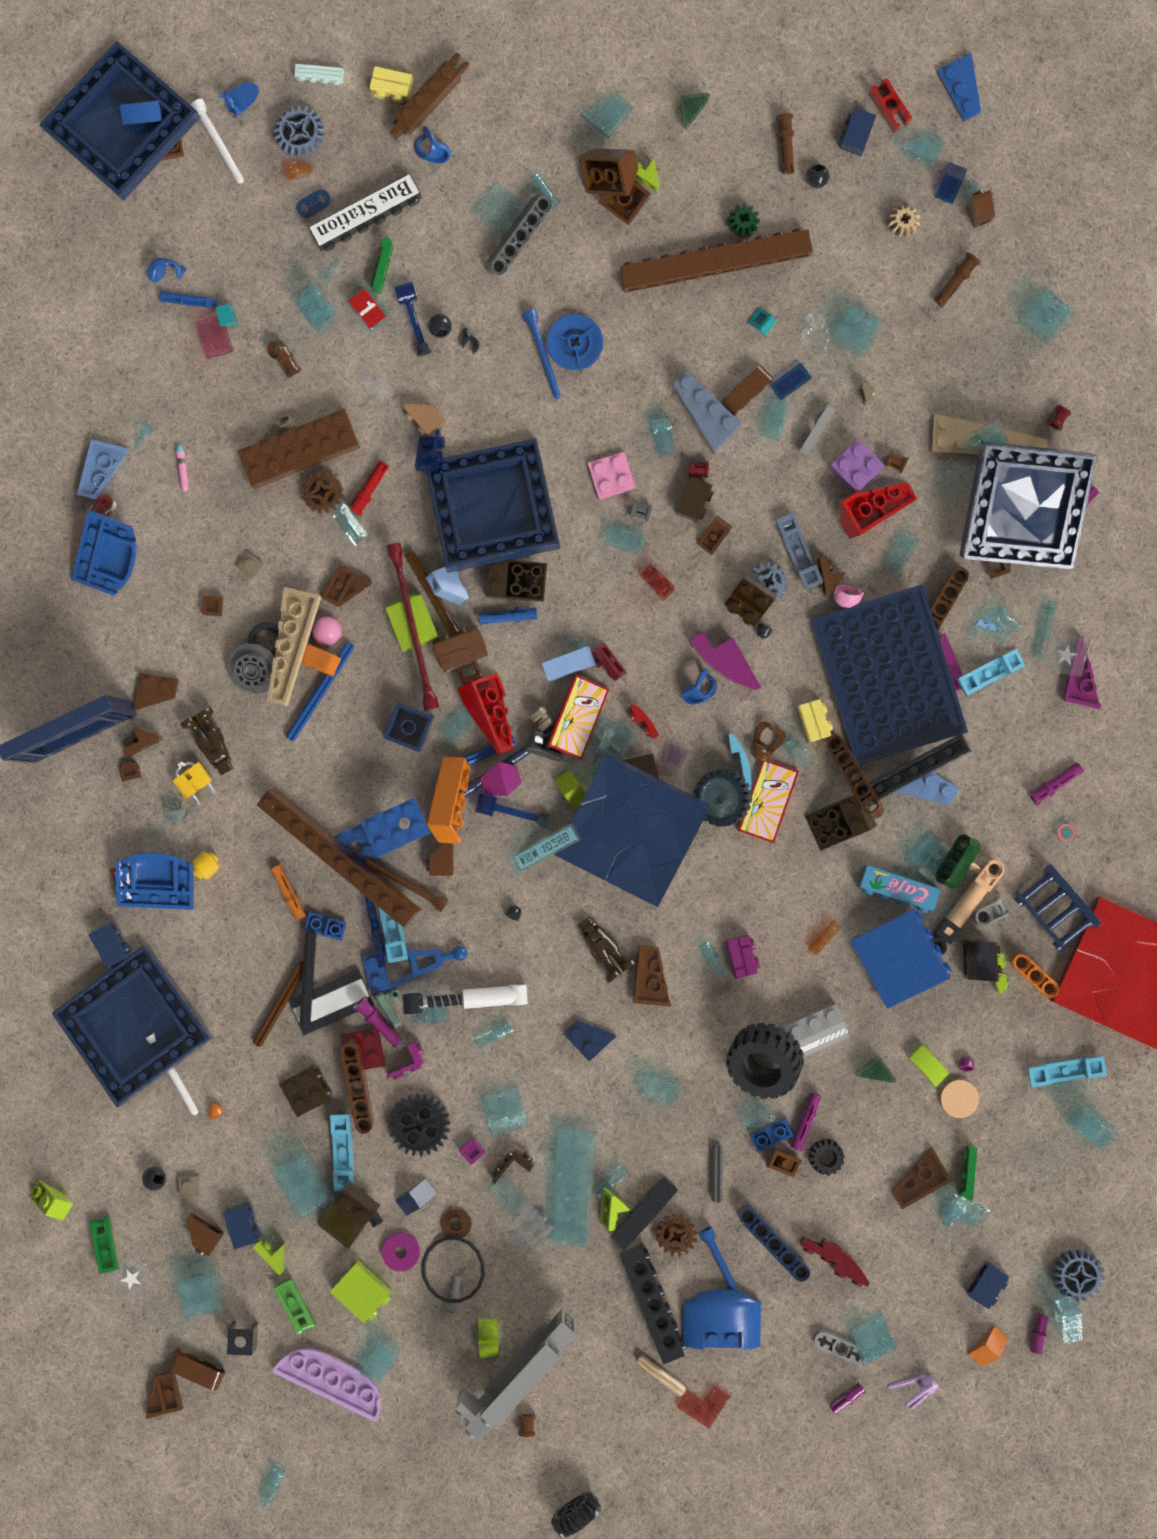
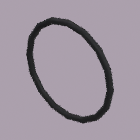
M446 1236L435 1241L426 1251L422 1261V1277L427 1289L436 1298L447 1303H461L472 1298L481 1288L485 1277L484 1261L480 1251L470 1241L459 1236ZM446 1240H458L468 1244L476 1252L481 1264V1277L477 1287L469 1295L461 1299H448L439 1295L430 1286L426 1277V1261L429 1253L436 1245Z

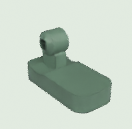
M396 989L390 991L385 996L381 992L373 997L393 1029L402 1025L390 1006V1003L400 998V992Z

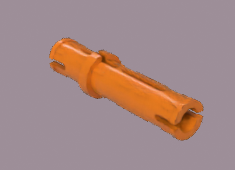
M280 864L270 869L286 900L285 904L289 906L295 921L307 916L299 902L300 898L296 896L282 865Z

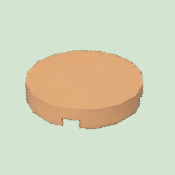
M960 1079L953 1080L943 1087L940 1093V1102L947 1114L955 1118H965L976 1111L979 1104V1095L977 1089L970 1082Z

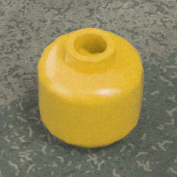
M200 852L190 862L193 865L194 875L199 880H208L219 869L217 864L219 859L212 852L209 854Z

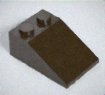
M349 1182L318 1226L349 1249L381 1205L353 1183Z

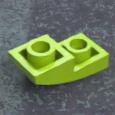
M1000 953L998 965L1003 970L1006 965V959L1004 958L1005 954ZM1001 973L999 982H993L996 992L1003 994V991L1007 990L1009 984L1008 975Z
M922 1044L908 1056L914 1066L935 1087L949 1074L943 1065Z

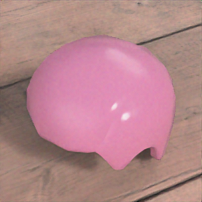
M838 585L833 591V598L839 606L849 608L861 602L864 592L860 593V588L854 590L847 585Z
M322 617L312 626V636L315 642L321 646L333 645L342 636V625L334 617Z

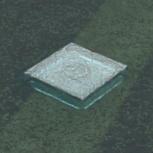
M497 182L474 210V213L504 237L526 205Z

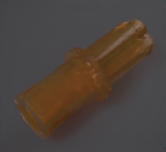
M831 921L821 934L818 933L819 936L808 949L817 956L827 943L830 944L829 941L841 927L836 922Z

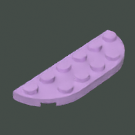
M313 1348L294 1350L286 1354L275 1365L273 1373L377 1422L381 1407L380 1394L372 1378L361 1369L326 1352Z

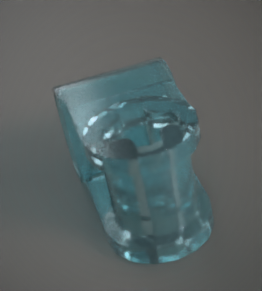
M447 1007L423 1010L425 1015L422 1016L421 1020L418 1016L411 1014L412 1020L416 1023L448 1022Z

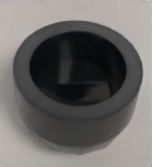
M759 623L756 634L761 639H766L773 630Z
M512 905L507 909L505 916L519 921L522 912L518 906Z

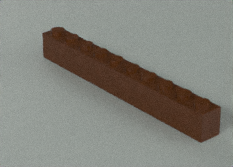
M797 228L792 230L791 233L786 234L784 232H777L771 237H766L765 235L757 236L754 238L755 240L751 241L741 239L736 241V244L731 245L721 243L715 248L701 247L695 252L685 250L680 252V255L672 256V254H665L660 259L645 258L639 263L634 261L626 262L623 264L624 266H620L624 292L627 293L810 257L813 249L809 229Z
M276 788L267 790L257 803L261 810L403 928L411 924L421 911V908Z

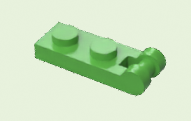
M292 1278L274 1287L298 1335L304 1333V1330L316 1327V1322L311 1316ZM304 1317L306 1321L300 1323L298 1319Z

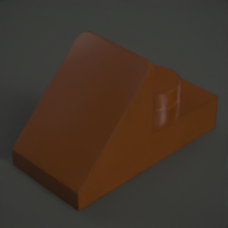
M717 515L697 544L713 555L733 526Z
M827 556L818 558V565L823 580L824 596L827 597L833 592L846 572L831 575L830 572L833 571L832 562L828 560Z
M133 727L139 741L133 740L127 743L126 748L122 749L125 757H130L162 741L163 738L162 736Z
M774 1147L766 1167L794 1178L802 1160Z

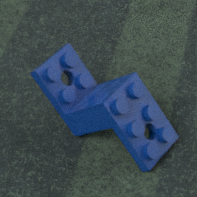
M412 798L363 820L361 824L334 835V837L350 850L351 844L354 841H358L361 844V850L353 853L365 862L366 858L375 860L399 849L401 846L430 834V830L416 799ZM402 818L409 819V828L402 829L399 826V821Z

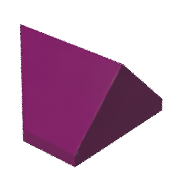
M498 762L486 774L480 776L485 795L508 796L521 784L517 765Z

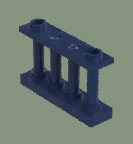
M1050 863L1044 868L1046 871L1044 873L1045 876L1022 895L1017 890L1014 893L1016 895L1014 899L1020 907L1025 906L1054 940L1053 946L1059 952L1063 950L1066 953L1068 949L1065 945L1087 927L1093 926L1097 928L1102 922ZM1055 881L1059 886L1057 888L1058 891L1037 908L1033 909L1027 900L1046 884ZM1067 896L1072 901L1070 906L1046 924L1039 915L1061 897L1065 898ZM1075 911H1080L1084 915L1083 921L1059 939L1052 930Z

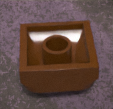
M634 180L628 196L603 194L598 203L627 225H630L642 207L648 202L652 193Z

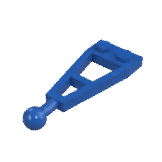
M457 946L453 951L442 954L440 950L407 951L413 973L390 983L383 957H387V952L381 951L364 955L362 957L370 992L375 993L389 990L443 966V961L450 959L463 961L467 958L468 951L464 946ZM416 956H435L436 963L419 970Z

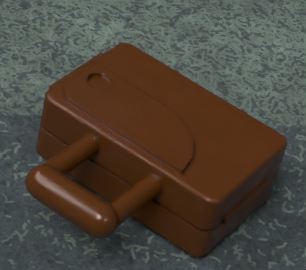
M477 625L467 628L461 627L459 631L449 635L443 634L441 638L433 641L432 649L443 672L457 669L462 685L483 678L477 660L487 657L488 653ZM472 662L476 674L465 678L461 666Z

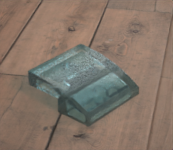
M519 1087L481 1096L492 1136L529 1127Z

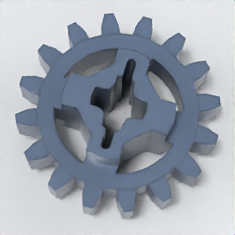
M767 562L765 567L760 563V569L754 567L752 570L755 574L750 573L749 575L764 586L766 583L763 580L766 581L771 576L770 583L773 586L770 585L767 588L778 591L775 594L782 599L783 594L781 592H787L788 589L784 586L789 584L788 581L784 580L788 575L781 573L784 568L782 567L778 570L777 563L771 567L770 562ZM762 571H769L767 575H758ZM776 574L780 578V583L775 578Z

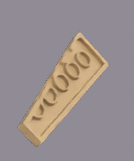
M939 414L933 415L931 453L978 455L981 441L990 442L992 440L994 441L993 443L1047 448L1048 439Z
M284 587L281 603L282 613L278 624V640H276L275 644L276 654L275 658H273V671L267 699L271 703L288 706L321 600L319 595Z

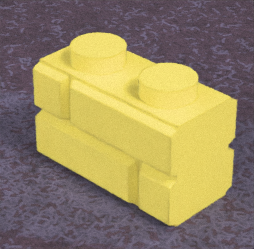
M375 66L370 91L374 94V97L379 99L389 97L397 103L408 102L413 84L412 74Z
M818 699L797 706L808 743L831 736L833 727L831 721L826 720L825 714L828 712L825 702L821 703V700Z

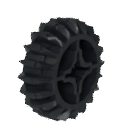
M584 1492L563 1505L551 1519L554 1531L563 1538L574 1535L585 1528L599 1514L601 1510L599 1500L593 1493Z

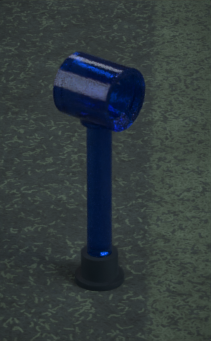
M413 282L394 286L399 305L405 304L418 344L416 346L417 356L431 353V349L428 348V344L424 341L413 302L418 300Z
M479 793L474 812L493 816L494 811L537 822L538 825L546 828L549 813L547 815L539 813L538 815L496 804L498 798Z

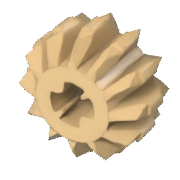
M902 204L899 205L898 209L893 208L892 214L888 216L890 220L888 227H894L891 232L894 234L896 231H899L898 237H901L904 232L906 238L910 236V233L915 234L916 228L920 226V222L917 221L920 219V215H914L917 209L914 208L911 211L910 204H907L905 209ZM903 217L905 218L904 220H908L906 224H904V221H900Z

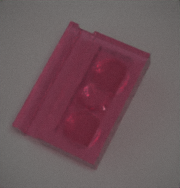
M217 315L195 322L207 359L234 352L227 327L220 325Z

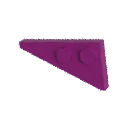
M1079 635L1074 654L1078 655L1072 659L1063 701L1099 710L1101 709V704L1098 701L1097 687L1093 680L1094 674L1087 654V645L1084 641V636Z

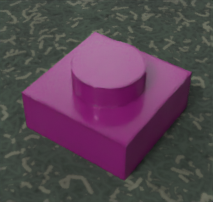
M474 1137L458 1150L470 1165L486 1153Z

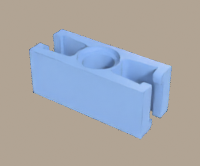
M584 647L542 663L548 681H554L596 665L590 647Z

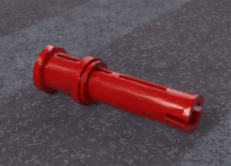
M380 460L378 461L361 491L356 492L355 499L351 505L347 506V509L362 517L364 508L371 502V495L387 469H389L388 465Z

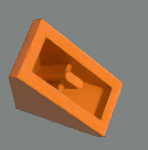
M994 1325L968 1354L984 1367L1000 1358L1009 1339Z

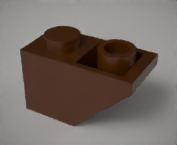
M991 190L975 192L966 206L974 228L989 223L995 218Z

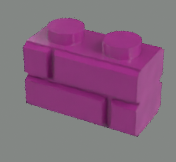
M745 935L725 940L734 978L738 979L757 974L760 964L758 957L753 955L752 950H755L753 938L749 939V936Z

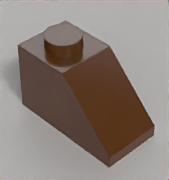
M442 843L429 856V860H426V871H429V876L454 875V844Z
M191 1213L187 1218L192 1246L196 1248V1252L200 1255L210 1256L224 1233L194 1213Z

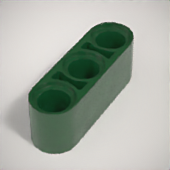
M966 834L958 836L936 872V881L949 888L957 887L977 856L981 846L980 842Z

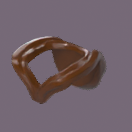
M762 721L755 730L754 740L750 747L751 755L759 761L768 760L783 744L786 733L781 729H775L769 722ZM766 727L775 733H779L775 744L772 746L765 745L760 739L761 733Z

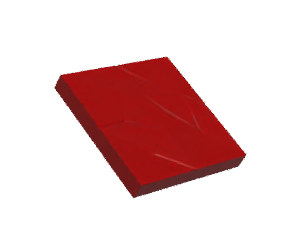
M1097 896L1091 911L1102 924L1097 928L1093 926L1087 927L1081 932L1059 980V992L1050 1001L1157 1050V922Z

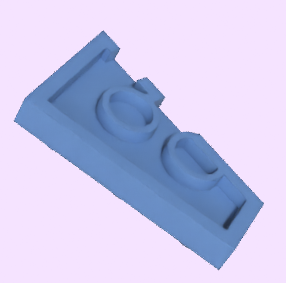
M91 439L77 495L98 500L128 454L129 449Z
M933 772L897 792L950 805L959 788Z

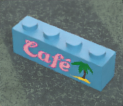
M868 865L864 866L858 887L862 888L861 892L873 895V892L881 894L880 898L891 901L894 898L899 900L898 904L909 907L912 904L917 906L916 910L928 913V910L934 911L941 890Z

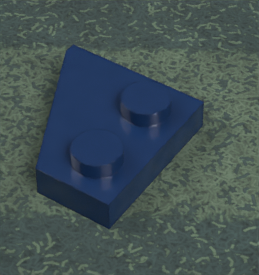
M578 1020L563 1033L589 1062L616 1038V1035Z

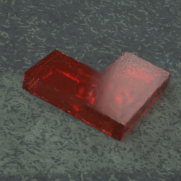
M715 1385L704 1400L687 1390L678 1403L677 1408L709 1429L729 1400L730 1395Z

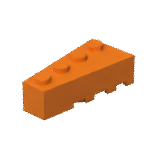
M443 757L442 764L438 768L439 777L434 785L435 794L430 802L431 811L430 815L427 816L426 823L438 843L460 844L461 837L458 836V830L463 827L461 809H465L466 804L463 791L466 792L468 789L470 766L465 758Z

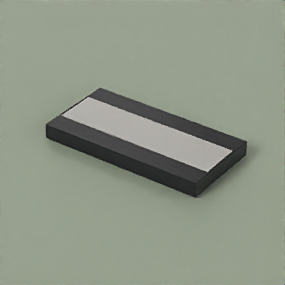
M359 969L313 989L311 1026L309 1028L300 1027L303 1036L359 1012L354 1010L353 1007L365 996L368 998V1002L374 1005ZM301 995L288 1000L298 1024Z

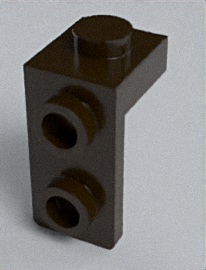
M517 1149L514 1152L510 1151L504 1158L505 1164L502 1167L498 1166L492 1173V1182L495 1184L513 1161H516L530 1172L534 1167L533 1158L528 1153L524 1152L522 1154Z

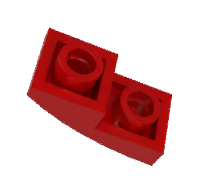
M635 704L631 705V710L628 712L632 722L636 721L637 724L645 722L646 725L643 726L646 736H650L651 739L658 737L659 734L649 717Z

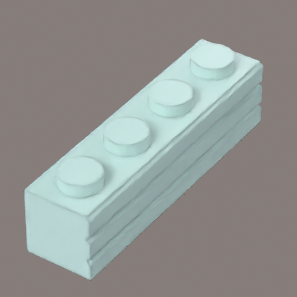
M295 64L294 76L300 82L309 80L311 83L321 81L323 84L333 82L334 85H340V83H343L344 70L337 67Z

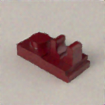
M605 643L594 648L593 658H599V663L596 664L597 668L604 665L607 675L614 681L627 674Z

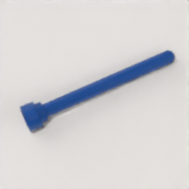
M536 309L526 311L522 314L523 320L530 326L553 396L555 399H560L561 393L537 325Z
M712 1226L701 1230L698 1234L701 1240L708 1244L729 1289L739 1291L714 1241L715 1232Z

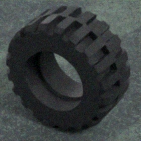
M757 1023V1026L755 1024L748 1025L747 1028L739 1031L728 1051L726 1067L728 1068L729 1076L734 1078L733 1082L736 1086L739 1085L743 1092L747 1091L753 1097L760 1096V1099L782 1097L794 1088L802 1071L804 1054L803 1050L799 1049L801 1045L797 1040L793 1039L794 1036L790 1032H785V1029L782 1027H775V1024L769 1023L765 1025V1023ZM751 1054H766L772 1057L780 1068H765L755 1062Z

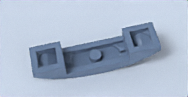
M794 512L776 519L783 542L805 590L822 584V577L817 566L814 564Z

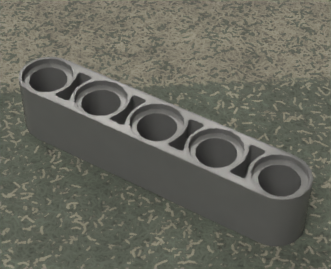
M536 195L530 199L487 259L485 268L489 274L502 275L508 270L550 211L552 201L548 196ZM540 199L543 201L542 209L538 207ZM529 215H531L532 217V223L530 225L527 223V217ZM518 230L521 232V238L519 240H517L516 238V232ZM506 246H509L510 253L508 256L505 254ZM496 261L499 263V269L497 271H495L493 267Z

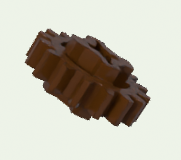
M317 472L316 478L309 476L311 482L305 481L304 483L307 485V488H302V491L306 493L302 498L303 500H308L305 505L307 507L312 505L311 511L314 512L318 509L319 514H322L323 510L329 514V509L331 508L336 511L335 505H341L339 498H344V495L340 494L344 490L343 487H338L341 482L339 480L334 481L335 476L333 474L328 477L327 472H324L323 476ZM324 481L330 482L333 485V487L326 486ZM317 484L315 489L311 491L312 487ZM321 489H324L327 492L325 493V497H321V495H318L321 493ZM335 495L333 501L329 503L330 498ZM318 499L321 501L322 506L315 504L312 500Z
M672 1214V1219L665 1216L666 1222H659L662 1228H656V1232L660 1234L656 1236V1240H661L658 1244L659 1248L664 1246L663 1252L667 1253L670 1251L672 1257L675 1252L678 1253L679 1257H681V1252L683 1251L688 1254V1248L694 1249L692 1242H697V1238L693 1237L698 1234L697 1230H692L695 1224H689V1217L684 1220L683 1214H680L679 1218ZM674 1223H681L683 1226H676ZM668 1227L669 1233L664 1237L665 1229ZM674 1232L680 1233L679 1239L674 1237ZM688 1233H690L689 1239L687 1243H685V1236L688 1235ZM671 1244H675V1245H678L679 1247H672V1246H670V1245H671Z

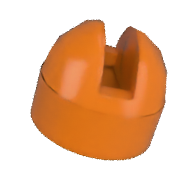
M212 1104L208 1108L210 1120L225 1114L223 1108L218 1104Z

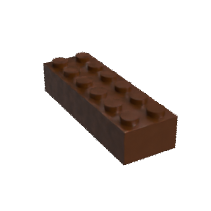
M344 408L237 450L250 485L255 490L361 447Z

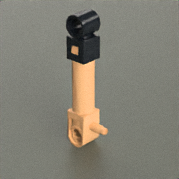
M987 860L981 867L973 862L970 865L969 869L976 873L971 880L972 883L947 917H944L933 931L936 937H933L932 941L933 943L936 941L940 943L942 955L946 953L947 944L951 945L962 931L961 927L986 893L990 892L1002 877L1004 866L1000 861ZM991 864H995L997 867V871L993 875L989 873V866Z

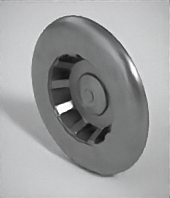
M240 645L228 657V674L233 683L240 689L254 694L264 693L269 690L273 671V658L275 657L268 649L261 645Z

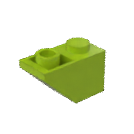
M41 1180L37 1181L29 1195L45 1216L64 1220L73 1205L66 1195Z

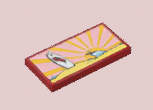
M574 674L546 746L582 760L609 689Z
M769 760L761 761L751 790L752 795H750V798H752V803H749L751 808L747 811L746 817H743V820H741L737 831L774 843L799 771Z

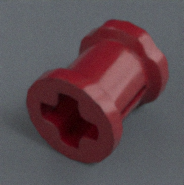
M1057 405L1055 407L1056 411L1052 418L1048 419L1047 424L1061 431L1063 423L1071 415V411Z
M689 461V478L692 476L708 478L709 461L705 463Z

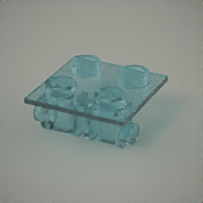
M955 1194L939 1213L943 1214L942 1222L945 1227H951L954 1222L958 1221L975 1229L990 1213V1210L967 1200L963 1196Z
M883 1314L851 1328L864 1366L895 1351L899 1345L896 1338H891Z

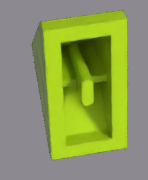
M568 769L554 779V782L574 810L577 811L586 792Z

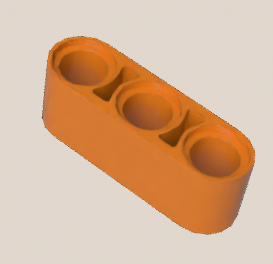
M307 644L301 664L334 676L341 658Z
M1015 953L1011 956L1010 965L1041 995L1052 998L1058 994L1059 987L1057 983L1028 956L1022 953ZM1019 957L1024 959V964L1021 967L1016 965V960ZM1036 970L1038 977L1035 980H1031L1030 973ZM1050 983L1052 990L1049 993H1045L1044 987Z

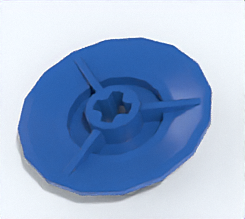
M569 314L559 318L551 326L547 335V349L550 357L558 366L567 370H583L599 359L603 350V335L600 327L591 318L582 314ZM576 339H578L579 346L575 345L574 347H572L571 340L575 341Z

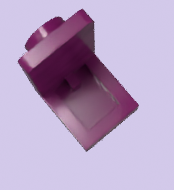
M416 1040L408 1043L407 1046L414 1062L387 1073V1078L393 1077L394 1080L404 1075L403 1072L409 1069L413 1072L422 1068L421 1064L424 1063L422 1045L420 1043L417 1044Z

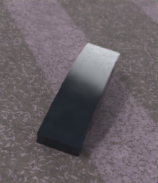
M663 1177L637 1207L628 1214L610 1238L625 1250L664 1208L678 1189Z

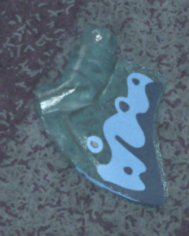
M999 607L982 614L969 629V635L990 637L1003 644L1011 631L1018 633L1022 626L1009 616L1007 607Z

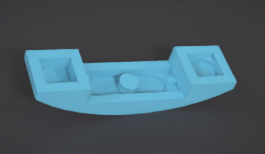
M1015 649L963 675L957 680L965 696H968L982 687L1024 667L1025 664L1018 650Z
M728 734L730 754L738 753L742 777L746 779L745 783L750 785L748 790H751V772L745 751L733 734Z
M379 908L388 962L407 960L403 927Z
M1104 1056L1065 1060L1028 1068L1031 1088L1074 1079L1107 1076Z
M330 1114L334 1191H342L349 1182L354 1184L350 1114Z

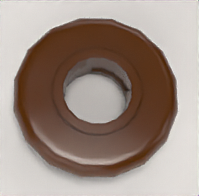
M462 1209L449 1210L442 1218L441 1227L446 1236H459L463 1238L471 1230V1218ZM453 1219H459L462 1222L460 1229L456 1230L451 1227L450 1224Z

